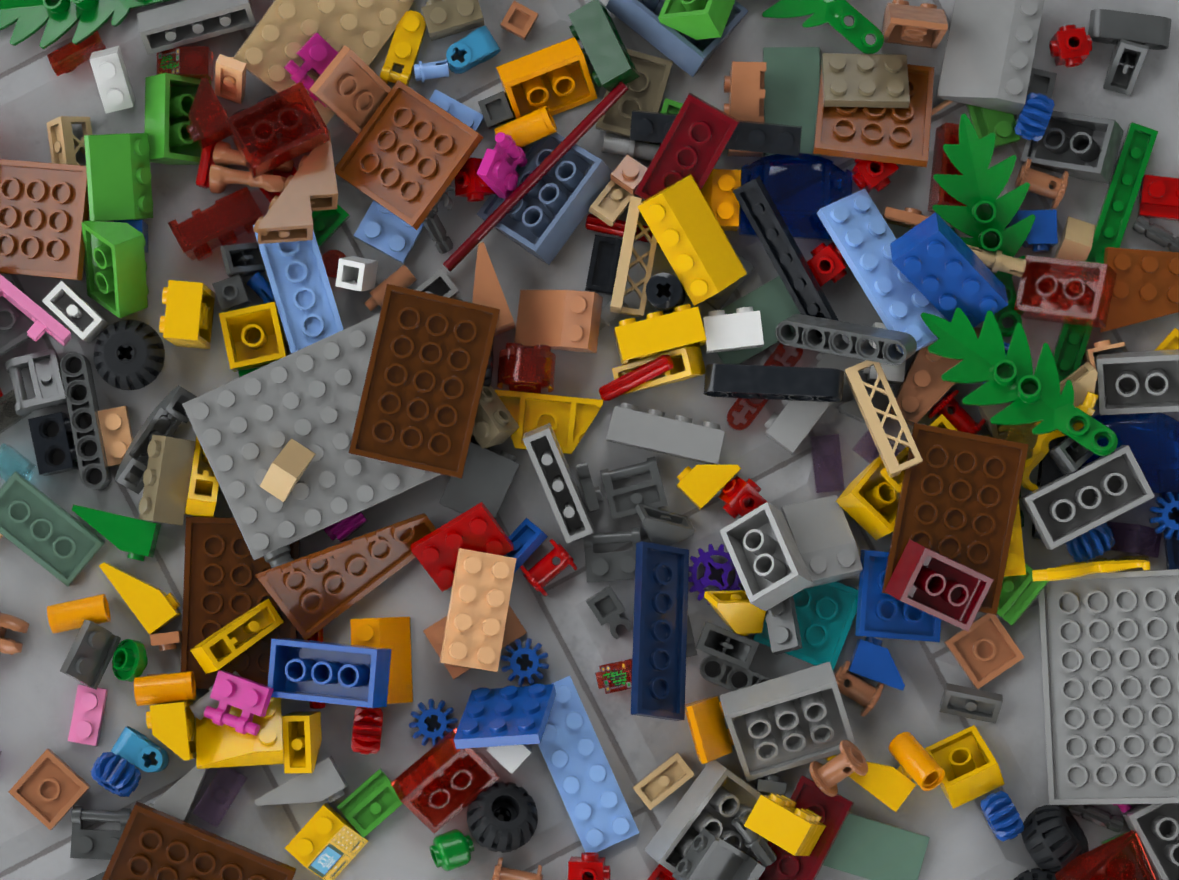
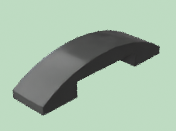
M178 385L159 403L144 422L126 451L114 479L116 482L137 494L141 492L144 487L143 475L147 469L149 458L147 450L152 435L172 437L182 421L186 424L189 421L182 404L197 396Z

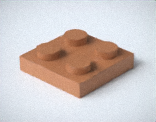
M988 613L975 620L969 631L962 629L944 642L976 689L981 688L1025 658L997 616Z
M46 749L8 792L49 830H53L91 786L51 749Z

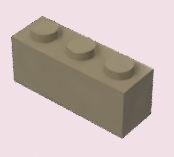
M152 435L147 450L149 456L147 469L143 475L144 490L139 502V519L183 526L196 441Z

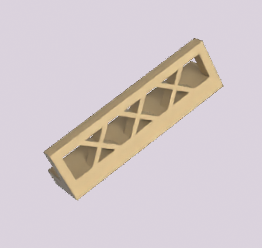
M60 116L47 122L52 163L80 165L76 161L75 154L80 150L85 155L84 135H92L90 117ZM71 124H82L83 137L80 140L72 133Z
M631 196L610 312L643 318L647 301L646 284L651 278L657 240L654 235L651 239L648 234L651 231L650 228L644 229L638 220L640 210L637 206L641 203L642 198ZM637 227L641 231V233H639L638 235H636ZM645 236L651 247L648 252L639 256L633 248L634 242ZM632 254H633V255L635 256L636 260L633 261L632 263H630V262H631V257H632ZM649 256L648 263L646 266L643 260ZM640 263L646 274L645 278L635 284L628 273L629 269ZM628 281L631 287L625 291ZM644 284L643 291L641 293L638 287ZM634 290L641 299L639 309L622 307L624 296Z
M866 360L845 369L844 375L889 477H895L901 474V471L922 463L921 455L880 363ZM874 365L878 374L874 386L863 382L858 371ZM879 381H881L882 386H883L884 389H881V388H878V387H877L878 384H879ZM866 388H869V389L872 390V392H871V394H870V397H869V395H868V393H867ZM875 391L888 397L889 404L886 412L874 408L871 401ZM891 406L893 408L895 415L889 413ZM877 414L884 416L882 422H880ZM887 417L898 421L901 426L897 438L885 434L883 426ZM903 433L907 442L901 440V436ZM889 440L895 442L893 449L889 443ZM898 443L909 447L914 459L899 464L894 454Z

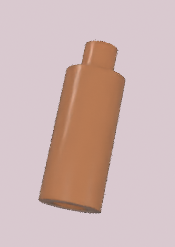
M404 264L369 293L372 297L365 301L364 304L370 311L374 310L378 305L382 308L387 284L408 288L417 279Z

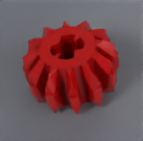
M357 707L355 709L351 741L353 752L369 755L377 754L380 750L383 724L381 708Z

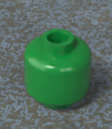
M458 829L437 835L433 840V845L430 846V853L436 867H442L445 871H451L468 864L471 860L470 852L474 851L471 837L469 835L464 836Z

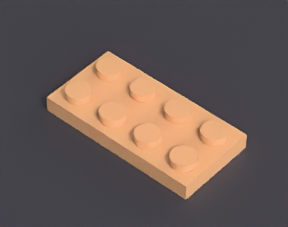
M461 548L458 550L439 663L498 672L516 558Z

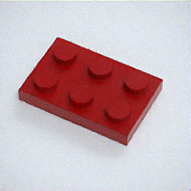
M481 502L411 544L410 550L439 589L444 592L453 585L458 550L460 548L504 556L514 550V545L484 503Z

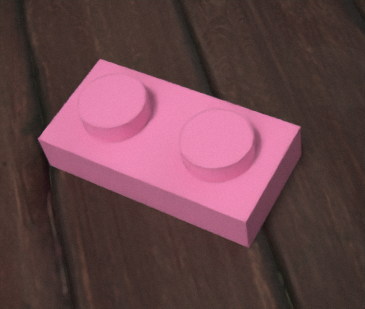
M78 685L68 741L98 746L108 689L97 687V690L87 687V685Z

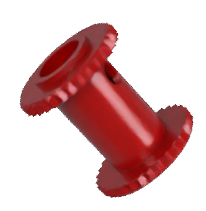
M954 390L951 394L948 393L928 414L929 418H932L935 414H943L958 431L977 434L986 422L983 418L977 423L954 399L959 393L958 390ZM948 408L953 410V414L948 413Z
M553 539L549 542L554 548L531 569L527 571L523 565L520 567L527 581L537 592L540 591L544 596H547L548 593L543 588L567 566L570 565L575 571L577 570V566L573 562L574 559L560 543L557 544ZM558 557L560 563L554 565L552 563L553 558Z

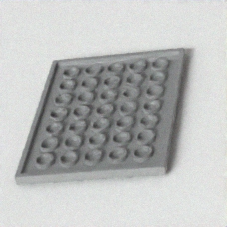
M380 313L182 404L254 560L441 475L349 453ZM292 438L316 455L285 502H282L261 488L260 485L272 462Z
M1179 569L1095 573L1071 579L1048 581L1049 583L1039 594L1049 805L1179 803Z

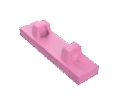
M0 274V297L3 296L34 322L27 331V335L37 342L47 332L62 346H65L71 340V332Z

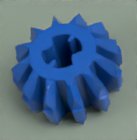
M1029 93L1014 128L1015 133L1029 141L1038 142L1041 140L1055 106L1054 100L1040 93Z
M1172 492L1165 493V500L1161 497L1155 499L1159 507H1150L1149 511L1157 514V517L1150 518L1149 522L1159 523L1154 530L1156 534L1165 530V539H1171L1174 534L1176 540H1179V518L1170 520L1168 516L1169 513H1179V492L1175 498Z
M1105 522L1066 542V548L1075 562H1086L1089 559H1095L1097 556L1103 555L1116 542L1111 528Z
M527 638L525 648H522L520 639H516L515 644L518 650L515 651L512 646L507 645L506 650L513 655L511 657L501 656V660L510 661V665L501 668L502 672H507L510 669L513 670V673L508 677L510 682L514 680L516 675H519L518 686H523L524 677H528L530 686L534 685L535 682L532 674H535L541 680L544 678V675L537 670L538 667L543 669L549 668L548 664L539 663V659L547 658L548 653L545 652L537 655L536 652L542 647L541 643H538L533 650L530 649L531 638ZM522 654H528L529 660L533 661L532 667H527L528 670H521V664L517 663L518 657L523 658Z
M432 698L428 701V710L420 702L418 707L422 714L416 711L411 712L410 715L419 719V721L409 723V727H419L420 730L413 734V738L416 739L421 734L425 735L421 743L423 746H426L429 738H432V745L435 748L439 744L438 737L445 744L449 742L444 732L455 735L456 730L448 727V724H455L458 722V719H448L447 715L454 712L453 707L443 712L442 709L445 706V701L441 700L438 707L435 708V701ZM433 715L438 717L437 722L441 724L439 730L437 727L434 728V731L428 729L430 725L426 722L428 716L430 719L433 718Z
M103 752L100 758H97L93 764L94 767L90 771L92 778L99 785L120 797H129L132 791H135L141 779V773L135 768V765L120 755H115L113 752Z
M999 791L981 800V810L997 839L1003 842L1008 839L1011 840L1024 831L1020 814L1007 793Z

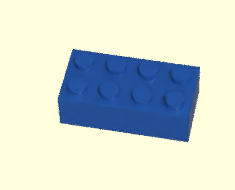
M936 212L890 244L892 263L949 322L952 321L955 310L959 307L974 328L985 320L987 311H992L994 315L1008 305L1005 285Z
M290 638L271 639L268 687L274 689L271 697L367 708L387 707L391 649Z

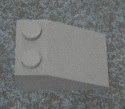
M837 494L781 507L813 581V584L806 588L858 577L863 570L856 542L843 509L835 502L838 499Z

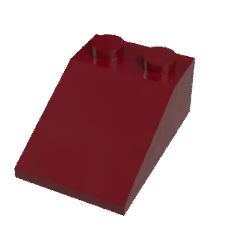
M909 539L884 592L908 605L965 631H969L994 579Z

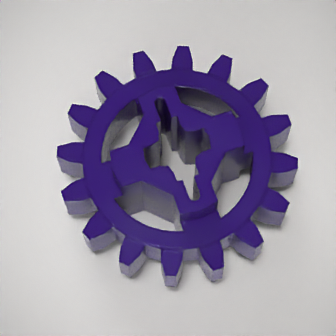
M709 544L708 552L706 553L699 548V557L691 556L689 558L694 563L693 567L689 566L691 576L688 582H692L694 585L689 591L690 593L699 592L697 600L700 601L704 598V588L708 585L717 587L719 591L741 590L738 587L741 580L729 552H724L723 544H720L718 550H714L713 545ZM710 556H722L728 561L723 564L716 563ZM702 563L705 568L704 575L697 580V568ZM708 563L715 570L721 569L723 571L720 575L723 586L717 580L711 581L708 576L711 574ZM734 569L735 578L730 587L727 582L728 572Z

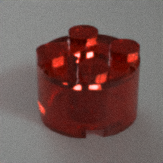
M506 343L505 349L499 352L497 387L502 389L504 384L509 386V391L541 394V388L548 387V392H552L554 390L556 355L551 352V346L535 345L534 348H523V345L520 343Z

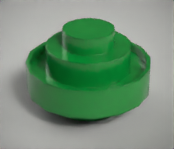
M131 639L123 640L117 646L113 654L112 670L119 680L133 682L135 677L142 675L148 664L145 646L140 641Z

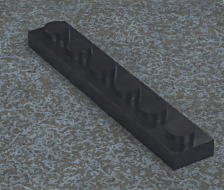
M633 110L630 140L662 143L677 114ZM739 120L738 126L725 149L799 156L802 126Z
M760 176L733 190L800 314L839 321ZM816 330L817 336L819 338L822 337L821 332Z

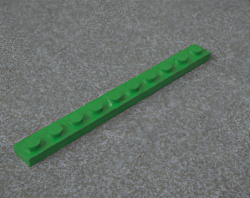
M1133 122L1129 124L1095 225L1092 248L1077 279L1053 351L1059 382L1080 368L1102 302L1105 248H1120L1158 134L1156 130Z

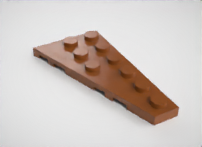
M1105 248L1100 333L1179 312V252Z
M422 513L255 574V576L303 639L307 640L416 558L410 550V545L433 532L436 528L428 516Z

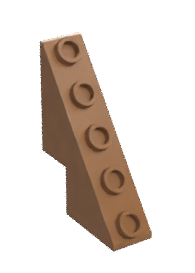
M327 130L323 136L319 135L316 138L312 152L309 156H303L298 165V171L294 176L290 175L287 178L283 192L280 196L276 195L272 199L268 208L269 211L265 217L260 216L256 221L253 231L258 233V244L313 240L312 211L337 209L338 189L330 130Z

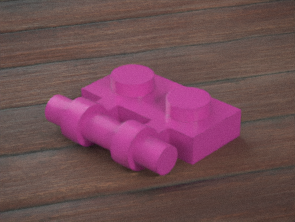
M314 33L296 53L304 62L298 66L293 60H290L284 68L291 74L290 78L296 84L299 82L310 92L309 96L314 101L318 100L326 107L309 90L315 81L307 73L312 68L320 76L338 52L318 33Z
M499 132L495 136L497 143L494 150L487 148L477 175L499 198L506 199L518 184L519 174L515 171L517 165L524 167L527 164L525 152L521 147L516 146L511 136Z
M218 670L210 698L220 702L217 709L207 706L204 710V717L212 719L214 724L231 726L238 733L244 735L249 733L256 736L260 730V725L252 722L254 714L260 717L266 715L274 689L233 673ZM231 706L242 709L240 717L229 714Z

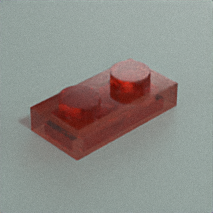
M96 31L80 44L75 45L70 42L47 56L52 69L57 76H60L63 73L72 72L78 65L89 60L92 52L107 48L101 35Z

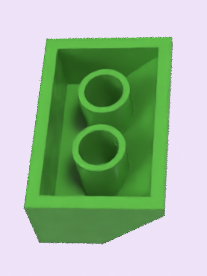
M665 0L658 20L660 23L695 40L720 38L735 0Z
M162 73L145 78L144 133H148L150 162L165 165H199L211 109V81L170 73ZM194 100L196 101V107H195V108H193V106H192V105L195 104V103H194ZM194 111L193 116L190 115L192 118H189V113Z
M148 133L84 135L90 221L154 218Z
M82 222L87 295L119 319L148 308L147 295L149 294V289L146 282L147 263L145 261L144 247L146 241L144 235L128 223Z

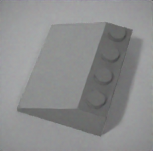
M955 0L936 98L1019 115L1026 102L1045 0Z
M830 662L719 695L724 716L746 781L841 753L839 744L843 740H848L856 746Z
M717 760L710 761L644 850L659 864L674 873L677 864L691 848L694 838L700 834L703 828H706L753 857V851L750 847L746 848L744 845L745 840L731 822L736 816L741 818L740 814L746 812L749 817L760 795L763 794Z

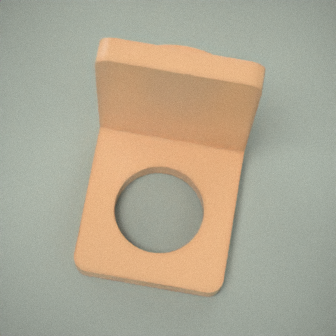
M1110 340L1093 343L1094 348L1085 350L1084 362L1088 361L1097 371L1093 354L1120 349L1125 346V342L1111 344Z

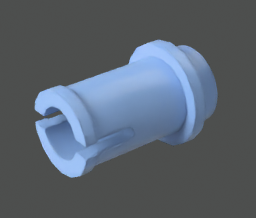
M447 59L427 63L418 61L419 64H413L416 81L425 83V80L449 77Z

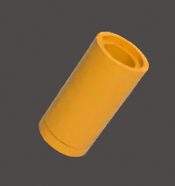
M544 106L497 127L494 131L495 135L503 132L505 135L511 136L516 146L522 148L557 132V127L548 107Z
M105 594L47 606L48 622L53 634L81 628L85 619L96 624L110 622L111 620L110 608Z
M193 671L135 677L134 696L137 706L195 700L196 681Z
M910 732L900 733L890 742L889 752L922 790L930 791L943 781L945 771Z

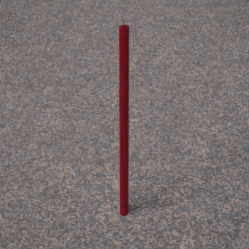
M620 81L443 265L451 272L629 89Z

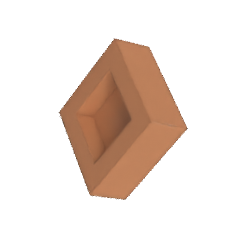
M513 1L500 26L526 40L539 15L520 3Z
M627 154L610 174V180L633 195L648 168Z
M182 631L151 634V646L159 645L160 651L177 649L176 643H182Z

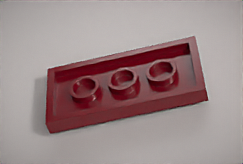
M689 93L634 194L646 200L689 175L693 176L699 189L702 190L740 121Z
M802 775L790 799L797 803L795 808L808 809L821 816L820 823L826 825L810 856H794L768 841L777 859L773 864L766 866L758 880H815L854 802L839 794L833 797L824 794L813 780Z

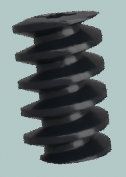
M657 273L646 284L648 300L657 310L663 311V313H672L675 311V307L681 306L685 302L686 293L684 287L677 277L670 273ZM664 288L671 293L668 298L661 293Z

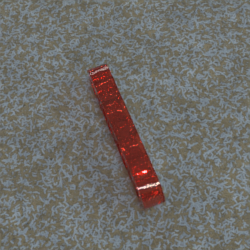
M780 343L763 366H784L780 361L773 359L775 355L781 359L785 354L784 344ZM796 347L795 352L797 356H789L785 363L789 364L790 367H794L803 354L802 348ZM738 398L726 415L728 426L735 431L745 430L768 402V399H763L761 403L756 404L752 403L749 399ZM741 400H744L747 406L756 409V411L752 414L748 410L744 416L747 422L745 424L740 422L738 425H735L732 413L741 412L744 406L739 403Z

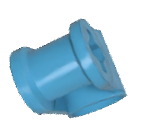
M487 26L477 28L448 48L446 58L451 72L455 74L465 73L478 64L490 60L501 51ZM458 54L459 57L464 56V62L460 63L459 60L454 61V55Z
M129 726L124 728L111 750L115 755H120L122 758L127 759L128 762L148 773L161 772L169 763V755L165 749ZM149 755H156L155 759L158 763L150 765L152 760L149 758Z

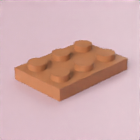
M344 45L309 90L352 131L359 135L391 91V88L350 48Z

